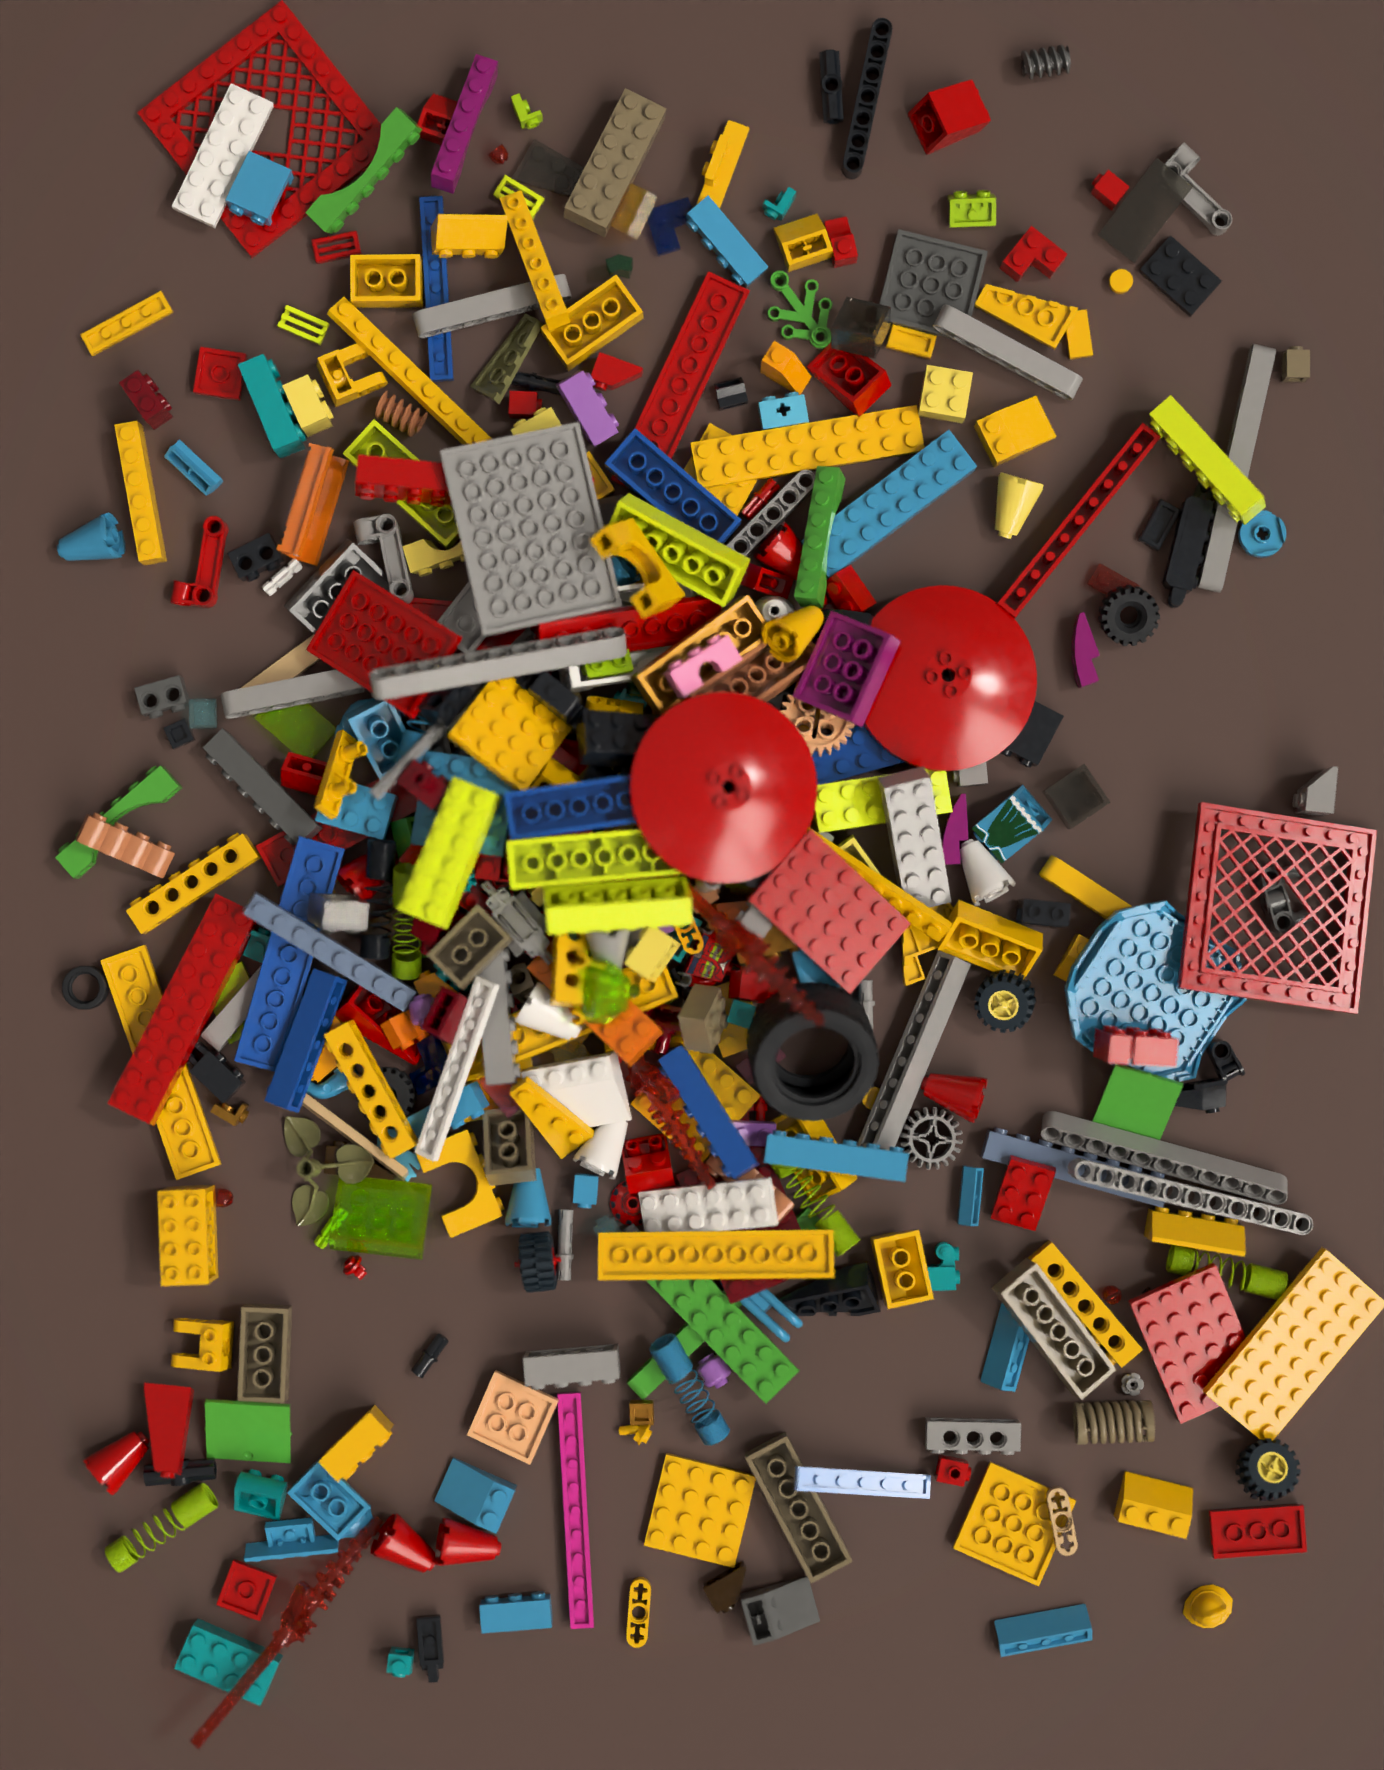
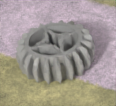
M924 1107V1115L921 1116L919 1111L916 1110L914 1114L917 1119L914 1120L910 1116L907 1117L908 1121L912 1124L910 1126L904 1124L903 1128L908 1130V1132L900 1133V1137L907 1138V1141L901 1142L900 1145L902 1147H909L903 1153L913 1154L909 1159L911 1163L918 1158L917 1166L919 1168L926 1162L927 1170L931 1169V1163H934L935 1168L938 1170L940 1169V1161L945 1166H948L947 1157L953 1161L956 1159L951 1153L953 1150L960 1153L961 1149L955 1147V1143L962 1144L963 1140L956 1139V1136L963 1133L962 1130H954V1128L959 1126V1122L950 1123L954 1117L952 1114L944 1118L946 1110L942 1109L939 1115H937V1108L932 1107L931 1114H929L927 1107ZM930 1119L925 1132L914 1133V1130L921 1122ZM937 1120L942 1121L947 1126L950 1137L938 1134ZM933 1131L934 1136L943 1140L937 1139L930 1146L928 1140L920 1137H926L927 1134L929 1135ZM913 1140L925 1143L926 1157L916 1151ZM949 1144L942 1154L933 1157L937 1145Z

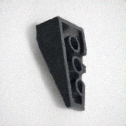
M1212 1078L1183 1083L1175 1106L1205 1110L1206 1114L1219 1112V1107L1226 1106V1080Z
M867 1262L843 1267L834 1272V1278H821L779 1299L796 1316H814L816 1312L829 1313V1316H837V1312H850V1316H862L881 1312L874 1277Z

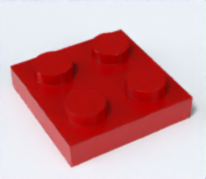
M200 347L193 393L240 401L244 378L238 364L247 360V354Z
M234 1559L216 1605L260 1621L278 1575Z

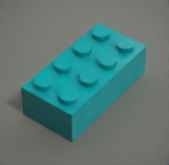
M264 354L239 363V369L274 452L281 459L306 449L303 443L307 440L299 423H295V420H297L290 402L286 401L288 398L281 380H277L281 376L273 360H268Z
M198 1618L191 1628L174 1669L261 1706L283 1655Z

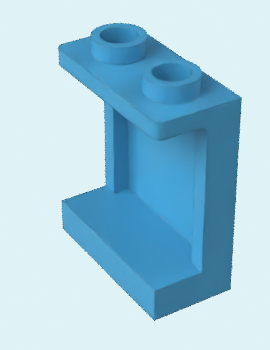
M249 151L225 199L229 210L235 215L250 217L252 222L263 226V224L271 226V216L286 185L290 186L294 179L292 170Z

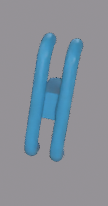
M768 1289L739 1301L783 1342H788L790 1335L766 1314L771 1307L775 1308L794 1327L801 1328L803 1325L802 1320Z

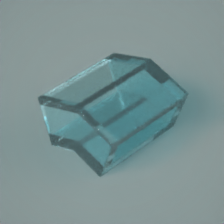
M189 699V725L191 729L217 728L216 699Z

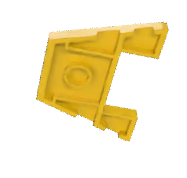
M950 903L930 907L947 920L953 910ZM912 924L901 935L904 986L925 979L917 956L937 949L939 942Z

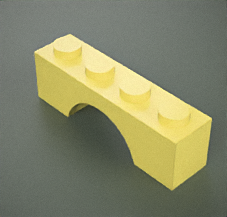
M426 539L402 546L410 573L419 574V577L432 574V569L438 567L440 569L452 567L453 562L458 560L465 562L461 541L449 550H440L432 541Z

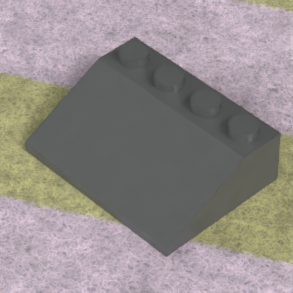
M346 539L284 607L315 635L353 570L389 591L388 578L352 541Z

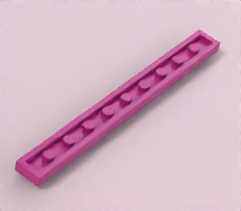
M581 1392L557 1393V1399H559L558 1418L570 1629L594 1628Z

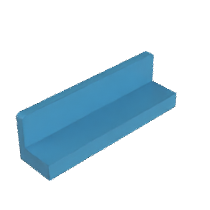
M1001 1303L981 1382L1000 1390L1015 1392L1030 1339L1003 1303Z
M1085 1604L994 1621L1001 1657L1093 1640L1092 1626Z

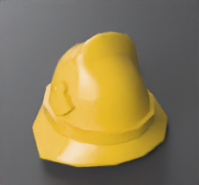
M1214 1584L1200 1586L1192 1591L1186 1599L1183 1614L1194 1625L1202 1628H1215L1224 1623L1231 1614L1233 1599L1224 1588Z

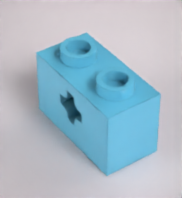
M798 392L785 394L784 398L776 399V396L762 398V401L758 402L762 430L809 423L804 394L799 395ZM781 407H784V410L787 411L786 416L778 413Z

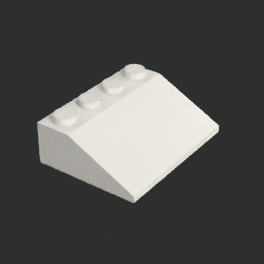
M614 1051L533 1066L521 1072L522 1079L528 1076L589 1127L632 1120L618 1055Z

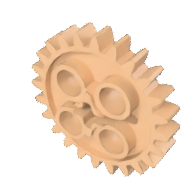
M790 694L787 695L788 702L782 703V708L785 710H781V712L790 719L797 729L800 725L809 727L807 732H799L805 739L811 755H813L814 751H817L819 757H822L824 750L831 755L832 747L837 751L840 750L839 742L844 745L847 744L846 737L852 736L850 729L854 728L855 724L821 710L817 736L812 738L816 707L813 706L811 710H805L801 707L805 702L794 698ZM830 729L832 734L825 736L821 733V730Z

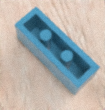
M544 1591L533 1592L531 1596L513 1593L509 1594L507 1598L489 1595L480 1602L481 1634L552 1628L551 1594H545Z

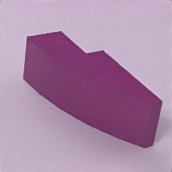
M1084 612L1076 616L1072 636V664L1078 689L1099 681L1092 659L1099 657L1100 654Z
M966 794L958 796L952 806L953 812L949 813L941 839L945 865L960 864L959 841L968 840Z

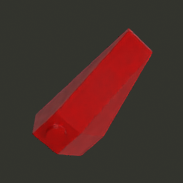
M359 984L352 989L337 1008L335 1016L343 1023L354 1020L362 1036L414 1066L427 1049L422 1041L418 1042L416 1038L413 1040L414 1044L404 1050L401 1047L393 1050L380 1025L401 1014L402 1011Z

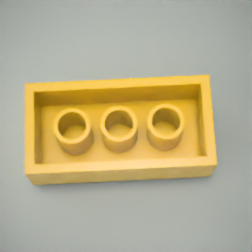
M614 275L567 309L571 323L550 331L547 324L541 327V333L566 369L570 371L644 319L643 311L619 277Z

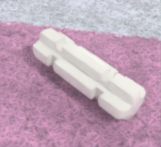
M292 559L287 563V567L284 566L271 577L272 580L270 582L267 581L262 585L263 590L269 596L277 591L276 588H281L293 577L292 574H297L302 569V565L297 559Z

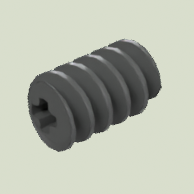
M1060 44L1056 50L1053 46H1049L1047 52L1043 47L1039 49L1038 53L1035 49H1031L1029 55L1025 50L1021 52L1023 77H1025V74H1028L1030 80H1033L1035 72H1037L1039 78H1042L1043 71H1046L1048 77H1051L1053 69H1055L1057 75H1060L1061 68L1065 69L1066 74L1070 72L1071 60L1067 45L1064 48Z

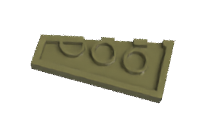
M525 314L470 387L475 392L500 404L543 324L538 319Z

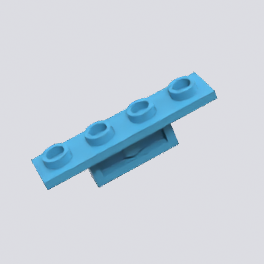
M312 1518L266 1522L265 1532L267 1541L246 1543L244 1562L337 1553L339 1541L332 1535L316 1536Z

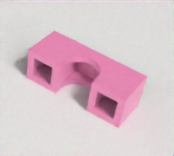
M717 634L706 641L708 645L702 649L698 646L687 653L689 657L681 661L678 659L668 665L669 670L663 674L677 697H685L704 685L698 674L699 667L703 662H709L717 673L726 671L742 660L728 635L719 636Z

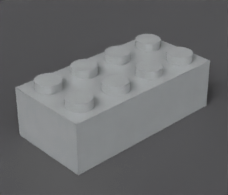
M618 1344L526 1351L523 1357L525 1386H531L533 1390L544 1389L545 1385L554 1384L555 1388L567 1387L568 1383L578 1382V1386L591 1385L592 1381L601 1380L602 1384L615 1383V1379L620 1378Z

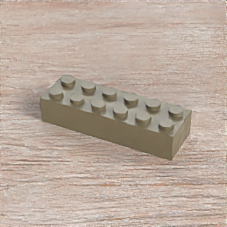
M626 88L624 89L564 207V218L604 238L606 237L665 120L667 108Z
M1025 1258L991 1288L1074 1396L1082 1400L1117 1370L1037 1263Z
M786 1431L745 1452V1459L811 1584L853 1562L851 1554L819 1493L794 1490L795 1466L804 1467Z

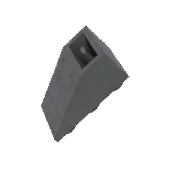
M807 1575L740 1594L753 1646L777 1640L820 1621Z

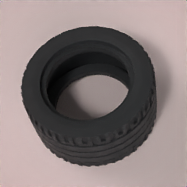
M805 982L794 984L779 990L766 999L752 1017L746 1040L755 1086L760 1095L774 1110L780 1111L781 1114L787 1117L804 1121L831 1119L851 1110L870 1092L878 1073V1047L864 1008L851 994L827 983ZM806 1028H830L848 1039V1047L842 1059L834 1067L820 1074H795L784 1069L776 1061L777 1053L782 1044L791 1035Z

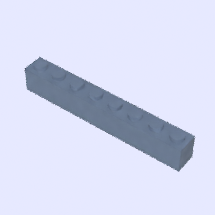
M257 891L253 892L242 910L244 915L403 1012L416 994L415 989L410 985L395 978L392 974L366 958L360 957L353 950Z
M994 1127L993 1131L987 1129L980 1155L984 1159L1007 1165L1010 1156L1013 1155L1056 1167L1054 1178L1162 1208L1164 1206V1201L1082 1182L1071 1177L1068 1173V1165L1075 1158L1143 1173L1141 1167L1129 1164L1128 1168L1119 1166L1120 1161L1106 1158V1162L1097 1160L1098 1155L1084 1152L1082 1156L1074 1154L1075 1149L1061 1146L1060 1150L1053 1148V1143L1039 1139V1142L1035 1143L1029 1141L1030 1137L1017 1133L1016 1137L1007 1135L1008 1130ZM1084 1164L1080 1165L1077 1169L1079 1176L1085 1172ZM1106 1170L1100 1173L1099 1178L1101 1181L1107 1177ZM1151 1170V1174H1147L1165 1179V1174ZM1128 1175L1122 1178V1186L1128 1184ZM1149 1180L1144 1184L1145 1192L1151 1187Z

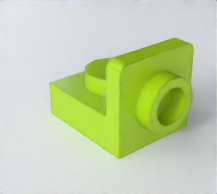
M520 93L511 96L512 106L521 129L526 127L527 129H533L539 126L540 122L543 121L541 110L531 113L527 100H522Z

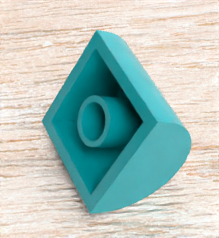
M255 1469L248 1470V1473L241 1472L235 1485L234 1510L280 1520L288 1482H285L284 1478L280 1475H271L270 1478L263 1477L261 1472Z

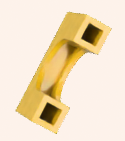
M633 518L605 526L590 539L602 559L615 555L622 556L630 561L639 571L645 587L631 597L630 600L643 618L669 609L685 596V593Z
M467 1129L446 1137L438 1161H431L415 1153L423 1173L450 1162H459L468 1166L475 1175L476 1191L473 1198L466 1205L441 1215L450 1238L502 1217L501 1211L504 1210L500 1197L495 1198L492 1189L495 1188V1185L490 1186L483 1169L485 1167L483 1155H477L474 1146L478 1145L473 1132L468 1133Z

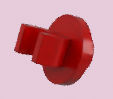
M359 1255L350 1256L343 1264V1273L346 1276L353 1273L361 1280L367 1274L365 1267L360 1264L362 1257Z

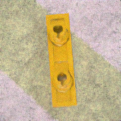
M344 729L336 733L314 806L330 820L337 818L343 797L356 792V783L349 779L354 759L365 756L368 752L365 743L357 741Z

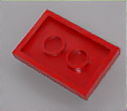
M1011 1155L991 1211L990 1219L1036 1231L1056 1173V1167Z

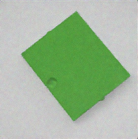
M1115 1064L1092 1122L1160 1140L1181 1092L1183 1083L1151 1074L1150 1072Z
M205 1400L206 1427L204 1430L206 1431L207 1458L291 1463L292 1432L290 1404Z

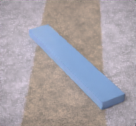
M795 1466L794 1490L930 1499L931 1475Z

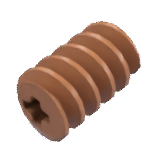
M388 390L385 391L377 404L375 417L378 419L383 417L385 423L392 421V427L396 428L400 425L399 430L401 432L408 430V436H414L423 427L428 413L426 412L423 416H419L420 408L412 412L411 403L403 407L404 399L396 403V395L393 394L390 398H387Z

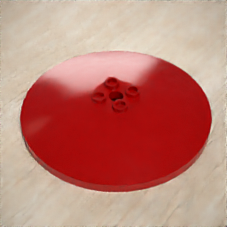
M937 585L907 592L888 603L874 616L871 627L888 633L901 641L864 722L868 732L881 747L894 757L918 768L924 766L926 770L948 772L980 765L1004 751L1016 739L1027 723L1034 705L1037 690V671L1029 640L1010 613L997 604V602L977 591L958 586ZM945 669L953 672L954 678L950 682L944 681L942 678V671Z
M712 692L694 696L674 705L664 712L647 730L639 743L631 765L629 777L630 804L636 825L642 837L652 851L667 865L688 877L712 883L741 882L761 876L780 865L806 835L816 806L817 775L814 761L805 739L797 727L781 711L767 702L746 694ZM726 780L731 781L734 785V790L731 794H726L722 789V785Z

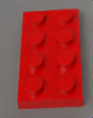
M1302 1503L1209 1510L1211 1548L1214 1559L1307 1552L1304 1505Z

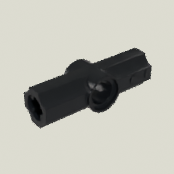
M831 49L819 52L820 92L822 95L823 123L838 124L843 122L839 51ZM833 83L837 86V89L830 91L825 86Z
M184 1458L182 1474L175 1475L174 1479L160 1477V1473L154 1470V1464L145 1465L143 1471L145 1486L164 1484L182 1486L193 1481H206L217 1478L215 1458L199 1460Z

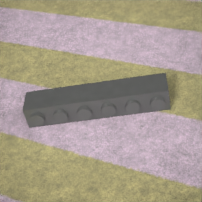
M222 728L203 747L208 753L205 757L213 765L218 763L223 768L221 773L230 782L234 779L238 783L237 790L246 798L250 796L255 801L252 805L261 814L266 812L271 817L268 820L270 824L277 830L281 828L286 833L284 838L292 846L296 845L298 836L312 839L322 829L228 731Z

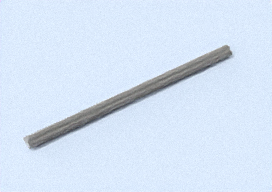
M527 627L511 645L530 642V640L533 641L532 638L535 640L534 636L536 638L537 636ZM489 681L475 683L470 686L475 693L460 711L461 714H463L462 711L465 712L464 709L467 710L466 707L469 708V703L472 704L471 701L476 699L475 697L479 695ZM433 724L426 731L427 733L400 758L401 760H398L399 762H396L397 764L378 781L379 783H376L377 785L370 789L371 795L377 801H379L377 798L381 800L379 796L383 797L381 794L385 795L384 792L387 793L386 790L389 791L388 788L390 786L393 787L392 783L395 785L394 781L397 783L396 779L398 780V777H400L413 759L416 760L417 758L419 760L418 756L421 758L420 754L423 756L422 752L425 754L424 750L427 752L426 748L429 750L428 746L431 748L430 744L433 745L432 742L435 743L434 740L437 741L436 738L439 739L438 736L441 737L440 734L442 732L445 733L444 730L447 731L446 728L449 729V727Z

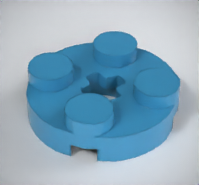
M1262 510L1247 524L1244 525L1241 522L1238 538L1242 548L1248 555L1258 558L1269 557L1275 554L1285 542V524L1279 517L1271 514L1272 512ZM1259 528H1262L1264 532H1268L1265 540L1257 537L1256 533L1259 532Z

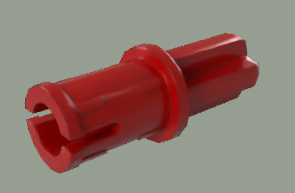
M769 478L757 493H753L754 497L741 510L742 515L746 519L752 520L761 508L768 504L769 499L776 491L780 489L779 484L775 485L777 482L772 478Z

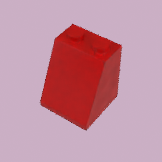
M972 79L928 92L907 113L926 155L980 132L991 122L988 110L985 108Z

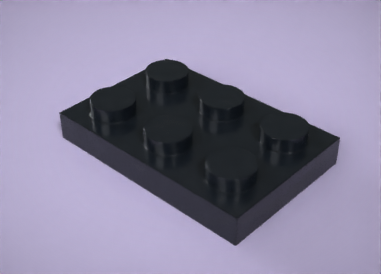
M1171 235L1139 270L1146 279L1189 317L1194 314L1222 282L1219 277Z

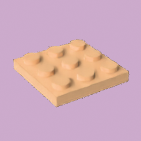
M496 1370L467 1435L530 1465L559 1399L538 1389L533 1390L531 1386H525V1383Z

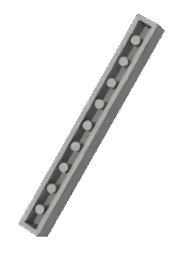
M938 950L856 1145L857 1147L866 1148V1143L880 1145V1150L889 1151L890 1146L895 1147L969 971L970 963Z

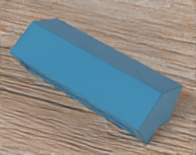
M180 439L170 446L164 456L206 496L214 492L224 482Z
M962 1165L957 1224L978 1226L984 1168Z

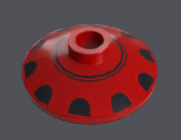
M625 1180L617 1185L612 1192L610 1198L611 1211L616 1219L623 1224L641 1225L643 1224L639 1195L638 1193L629 1194L627 1181ZM629 1200H637L638 1205L630 1207Z

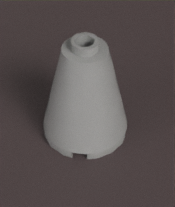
M614 929L609 932L597 930L585 933L593 960L608 964L606 970L595 967L596 971L611 972L607 973L610 974V980L619 976L630 930Z

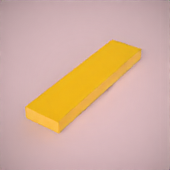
M159 291L80 334L90 354L95 356L174 312L163 292Z

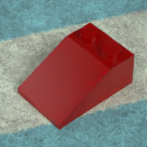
M839 335L806 366L845 407L859 417L892 386L885 369Z

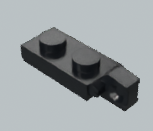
M441 1614L418 1616L417 1632L420 1666H422V1670H428L429 1683L438 1682L439 1669L444 1668Z

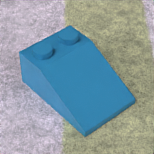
M453 1457L434 1501L471 1523L497 1534L517 1485Z

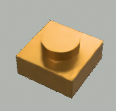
M630 1400V1425H654V1400Z

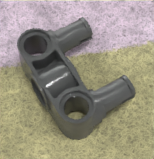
M1287 865V866H1284V867H1281V868H1282L1283 871H1284V870H1285L1287 867H1289L1290 865ZM1274 866L1264 870L1265 873L1271 874L1272 879L1280 874ZM1295 868L1286 873L1289 879L1300 876ZM1261 874L1255 877L1256 887L1260 890L1267 883ZM1282 877L1259 895L1260 905L1267 925L1276 934L1285 933L1309 914L1306 909L1295 912L1291 910L1289 896L1284 886L1285 880ZM1279 917H1282L1285 921L1283 929H1280L1277 925ZM1310 917V918H1309L1307 921H1305L1304 923H1307V922H1310V921H1314V920H1313L1312 917Z

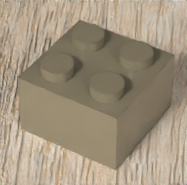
M694 984L678 1015L685 1050L712 1054L715 1046L719 1044L721 1033L728 1026L725 998L722 997L720 987Z

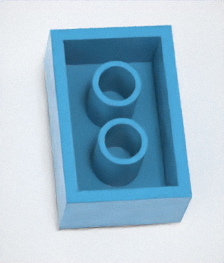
M373 699L346 713L345 716L357 739L367 745L368 752L366 756L380 780L393 768L406 728L394 706L385 700Z
M356 784V792L343 797L337 818L330 820L319 810L317 811L316 822L372 838L386 840L398 796L384 792L385 795L381 794L383 797L379 796L381 800L377 798L379 800L377 801L369 792L373 788Z

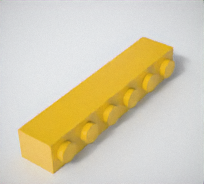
M138 421L115 424L138 560L143 565L166 562L167 558L143 426Z

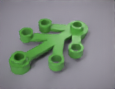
M781 270L775 271L771 276L770 284L774 290L782 292L795 311L782 310L777 306H772L767 314L769 320L776 322L782 319L804 323L809 330L794 329L792 325L783 326L781 330L782 338L785 340H791L792 338L809 340L811 345L818 349L827 347L832 339V333L827 328L828 314L832 309V301L829 298H822L819 301L818 309L820 316L817 325L812 318L815 293H817L819 288L818 282L810 279L805 283L806 297L803 306L788 285L789 277L787 273ZM780 278L784 283L779 286L775 283V280ZM808 284H814L816 286V289L812 291L809 290L807 287ZM827 302L829 308L823 309L821 303ZM776 310L779 315L778 317H772L770 312ZM784 330H792V335L786 336ZM823 334L825 339L818 341L816 335Z

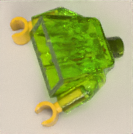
M580 951L577 955L583 956L586 961L584 963L575 961V965L580 968L589 965L590 968H586L583 1010L578 1007L573 1008L571 1014H578L580 1018H572L571 1022L574 1025H580L583 1021L606 1024L617 1017L619 1013L625 1012L628 1009L629 998H637L639 996V986L636 983L630 984V978L625 976L622 969L610 961L596 957L590 959L587 953Z

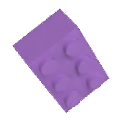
M579 370L555 384L576 422H579L580 428L591 446L595 447L618 433L616 427L619 424L615 416L610 413L608 414L604 408L607 403L602 394L596 393L592 386L595 385V382L589 372L584 373L583 370Z

